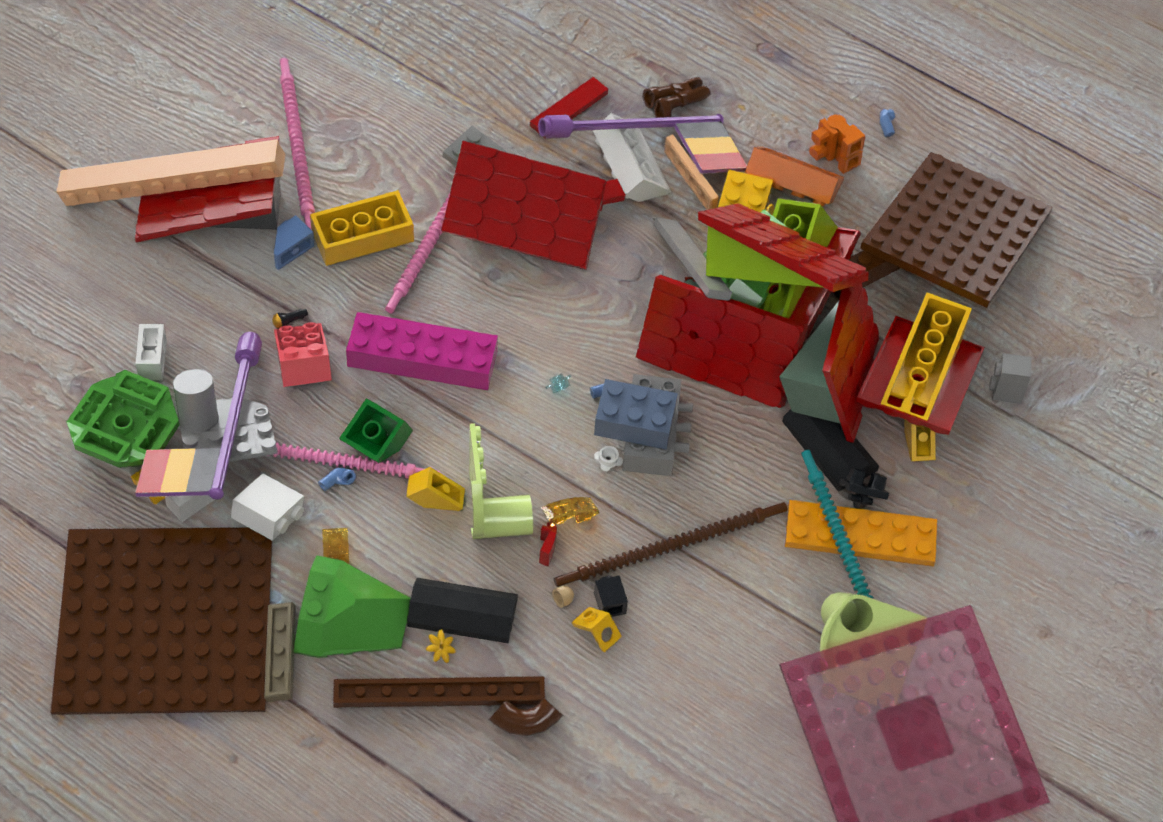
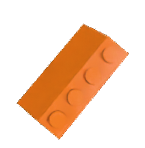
M763 146L754 147L745 173L772 179L773 188L781 191L787 188L792 190V195L803 199L805 196L813 198V203L821 204V206L833 203L845 178Z

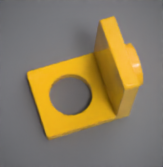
M588 607L572 621L574 627L592 633L602 652H606L622 637L611 615L605 611ZM610 627L612 631L611 638L604 642L602 640V632L605 628Z

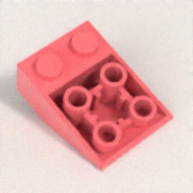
M309 322L303 326L292 327L287 325L274 329L283 387L332 380L329 354L321 323Z

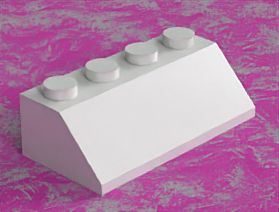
M610 113L604 120L623 118ZM640 128L593 130L596 136L595 141L604 153V160L610 165L613 178L618 179L626 199L630 198L641 202L668 195L671 192Z

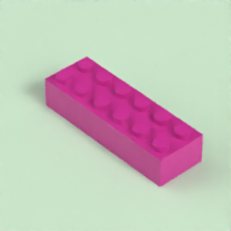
M357 312L346 348L347 367L488 390L497 356L498 335Z

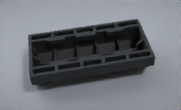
M791 409L783 416L782 422L804 450L811 451L816 465L838 492L846 488L840 486L839 481L840 478L847 479L851 467L865 471V478L870 476L872 472L878 471L879 465L856 437L854 443L846 441L840 423L792 412Z
M417 578L411 594L407 627L436 632L443 630L444 633L509 644L518 594Z

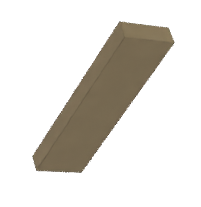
M293 602L268 605L264 699L267 702L289 700L293 697L296 608Z

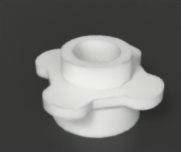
M605 446L594 454V459L599 461L602 471L608 472L610 468L619 467L623 464V459L619 457L618 450L613 446Z

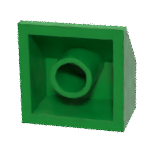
M366 398L339 439L377 463H380L401 450L413 429L403 419Z

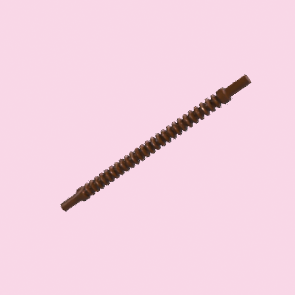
M785 502L764 509L758 507L753 509L752 513L750 511H747L746 515L740 513L739 517L734 515L733 519L730 517L727 518V521L722 519L720 523L714 522L713 526L708 524L707 528L701 526V530L695 528L694 532L689 530L688 534L684 532L681 533V536L676 534L674 539L668 537L667 541L662 539L661 543L656 541L655 545L649 543L648 547L643 545L642 549L635 548L634 552L629 550L628 554L622 552V556L616 554L615 558L609 556L608 560L603 558L601 563L596 561L595 565L589 563L588 567L586 565L579 566L576 571L554 577V583L556 587H560L578 580L584 582L589 580L590 576L593 578L596 577V574L602 576L604 571L608 574L610 569L616 571L617 567L619 569H622L623 565L629 567L630 563L635 565L636 561L642 562L644 558L649 560L650 556L655 558L656 554L662 556L663 552L668 554L669 550L675 552L677 547L682 549L683 545L688 547L689 543L695 545L696 541L701 543L702 539L708 541L709 537L714 539L716 534L721 536L722 532L728 534V530L734 532L735 528L740 530L741 526L747 528L748 524L753 526L754 522L757 524L765 521V518L786 512L788 510Z

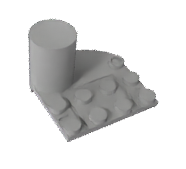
M200 369L183 371L173 380V389L184 449L221 448L232 399L216 400L213 378L207 371ZM243 399L229 462L278 454L267 406Z

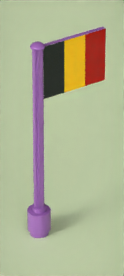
M721 114L716 116L572 121L568 115H546L538 123L539 134L548 139L568 138L573 131L674 127L700 174L724 173L729 170L744 172L747 168L745 161L723 125L724 118Z
M246 332L238 340L235 360L240 366L221 448L146 450L135 492L136 497L209 495L212 499L218 500L224 496L223 487L250 367L258 363L262 348V341L258 334Z

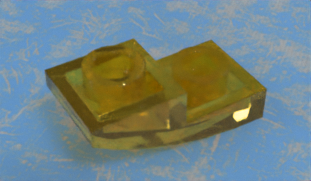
M590 497L567 498L541 507L551 527L562 524L572 517L578 524L599 514L598 508Z
M348 528L322 529L323 557L342 560L350 565Z

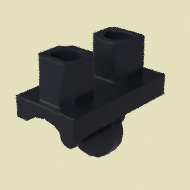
M851 467L847 479L840 478L839 485L846 487L847 491L855 492V494L850 493L848 496V500L853 501L854 508L864 509L866 504H873V498L868 496L888 500L889 492L884 490L887 477L872 472L869 483L866 484L863 483L866 472Z

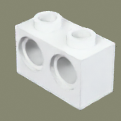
M139 324L135 364L137 374L149 380H163L167 344L164 324Z

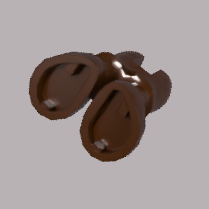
M693 77L680 83H670L669 86L646 88L643 91V100L649 109L654 108L656 118L671 117L674 108L679 106L682 108L687 104L700 102L708 98L711 92L707 86H702L703 81L700 77Z

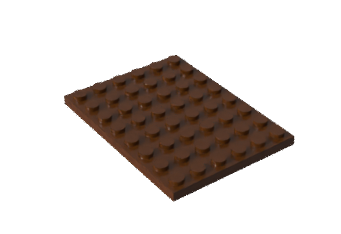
M930 152L863 239L860 249L988 308L1050 215L1053 207L1041 200L1025 195L1021 191L1014 190L1001 182L992 180L982 173L972 171L962 164L950 161L940 154Z

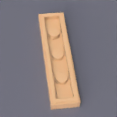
M674 135L666 137L664 153L705 209L717 208L719 200L717 193L703 174H700L696 165Z

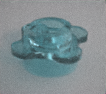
M560 373L550 378L551 384L545 386V388H551L553 393H557L570 386L568 378L572 376L569 374L564 377Z

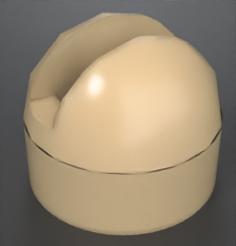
M564 585L553 589L552 596L556 605L563 608L573 601L574 592L570 587Z

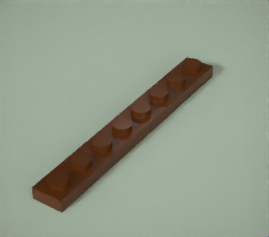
M544 676L334 679L333 706L334 708L502 705L505 700L512 705H537L545 698Z

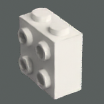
M261 474L233 499L231 518L273 541L280 533H285L294 520L300 519L304 512V495L265 474Z

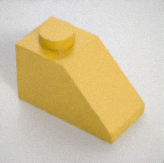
M904 419V432L910 460H936L935 432L928 427L914 425Z
M428 467L409 476L406 497L423 508L460 511L463 510L465 488L432 467Z

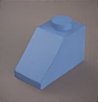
M296 215L289 220H285L277 227L274 248L275 268L277 270L315 246L313 231Z

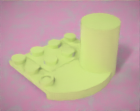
M475 423L470 424L469 477L473 502L472 539L533 534V513L530 495L483 498V484L487 482L486 470L483 469V447L480 445L481 429L480 426H475Z
M843 592L831 594L825 599L821 607V617L825 626L820 639L821 662L830 684L899 707L927 617L864 595Z

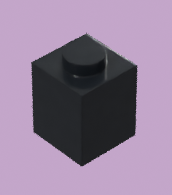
M620 575L614 577L604 576L596 580L594 596L598 609L608 612L611 617L626 614L628 600Z

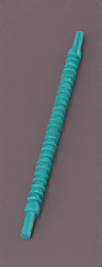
M805 450L801 455L809 472L808 480L810 484H813L812 489L816 490L815 496H819L817 501L821 503L820 508L824 509L822 514L826 515L825 521H829L827 526L832 528L830 533L834 534L833 540H837L835 545L839 547L838 552L842 553L840 558L844 559L843 565L847 566L845 570L850 572L848 577L852 578L851 584L855 585L853 590L858 592L857 595H864L873 599L874 597L869 595L871 590L867 589L868 583L864 582L865 576H861L863 571L859 569L860 564L856 563L858 558L853 556L855 551L851 550L852 545L848 544L850 539L846 538L847 532L843 531L845 527L840 525L842 520L838 519L840 514L835 512L837 507L833 506L834 501L830 500L832 495L828 494L829 488L825 487L827 483L823 481L824 475L822 471L818 470L811 451Z

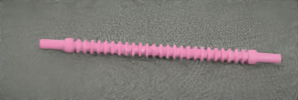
M282 58L280 59L282 73L280 83L289 140L291 142L290 146L300 201V212L304 217L305 224L312 230L310 214L315 213L309 181L306 152L304 151L305 147L294 77L290 73L288 59Z
M450 193L445 200L446 202L443 203V207L437 213L435 221L432 222V225L423 237L424 239L421 241L415 254H413V259H410V263L407 264V268L393 288L394 294L385 307L388 313H393L401 298L407 295L409 288L412 286L411 284L414 283V279L417 278V274L422 269L426 259H428V255L431 253L434 245H436L437 240H439V236L442 235L441 229Z
M278 442L276 443L278 454H273L274 457H277V455H280L281 458L287 456L288 460L294 457L295 461L300 458L302 462L307 459L309 463L315 461V464L322 462V465L329 463V466L336 464V467L343 465V468L350 466L351 470L356 467L357 471L363 468L364 472L369 469L371 473L376 470L378 474L384 472L385 475H388V473H391L392 476L398 474L399 477L405 475L407 479H409L410 475L424 469L410 463L405 466L403 462L398 465L394 461L391 464L389 460L377 463L374 460H369V457L362 459V456L355 458L354 454L349 457L347 453L342 456L341 452L335 455L334 451L329 454L327 450H324L322 453L320 449L314 451L313 448H310V450H307L306 447L300 449L299 446L293 448V445L286 447L285 443L279 446Z

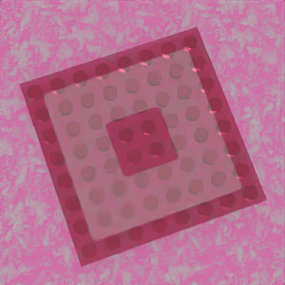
M971 605L779 664L837 822H994L1050 803Z

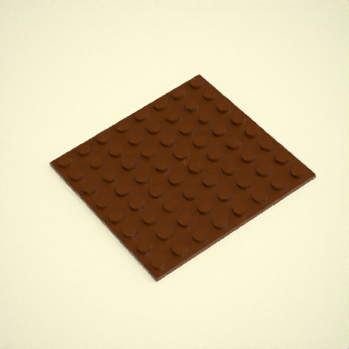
M249 527L69 529L51 715L265 712L266 700L264 699L267 619L271 588L272 540Z

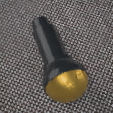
M299 309L287 314L278 312L273 316L272 322L279 329L282 326H287L290 322L304 318L308 315L306 309Z

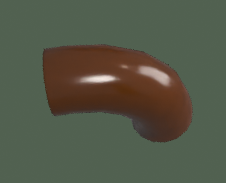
M545 698L535 707L526 710L518 709L505 700L489 720L509 734L530 736L545 732L557 723L563 714Z

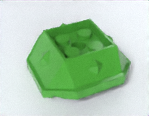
M127 370L92 384L66 421L75 450L118 468L139 467L143 465L146 450L165 449L180 426L169 388Z

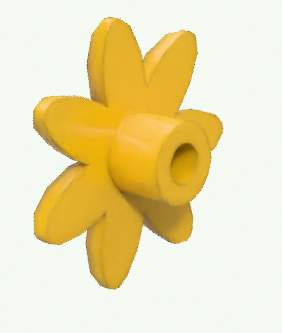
M443 630L438 631L437 637L429 634V639L433 644L427 646L426 650L435 652L433 661L437 662L442 657L444 662L448 663V653H456L455 648L448 646L452 643L453 637L445 638Z

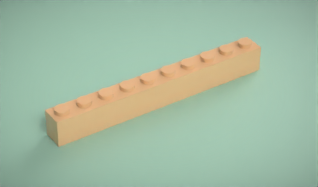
M278 140L61 170L57 194L66 206H75L270 179L283 176L286 154Z

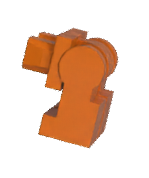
M837 114L831 115L827 120L825 118L820 120L818 129L812 132L811 138L815 145L810 147L809 153L817 161L823 157L828 161L835 158L839 162L838 169L845 174L861 165L862 149L864 148L866 135L854 124L849 126L845 117Z

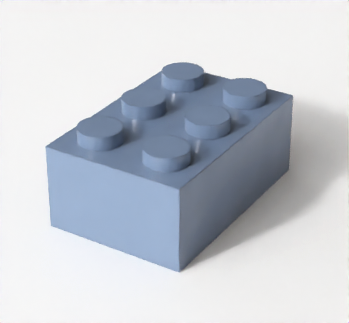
M605 379L595 418L594 435L667 450L678 393Z

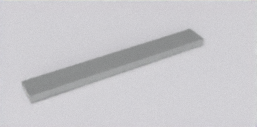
M656 217L654 226L707 298L730 300L732 292L720 277L706 276V258L678 221Z

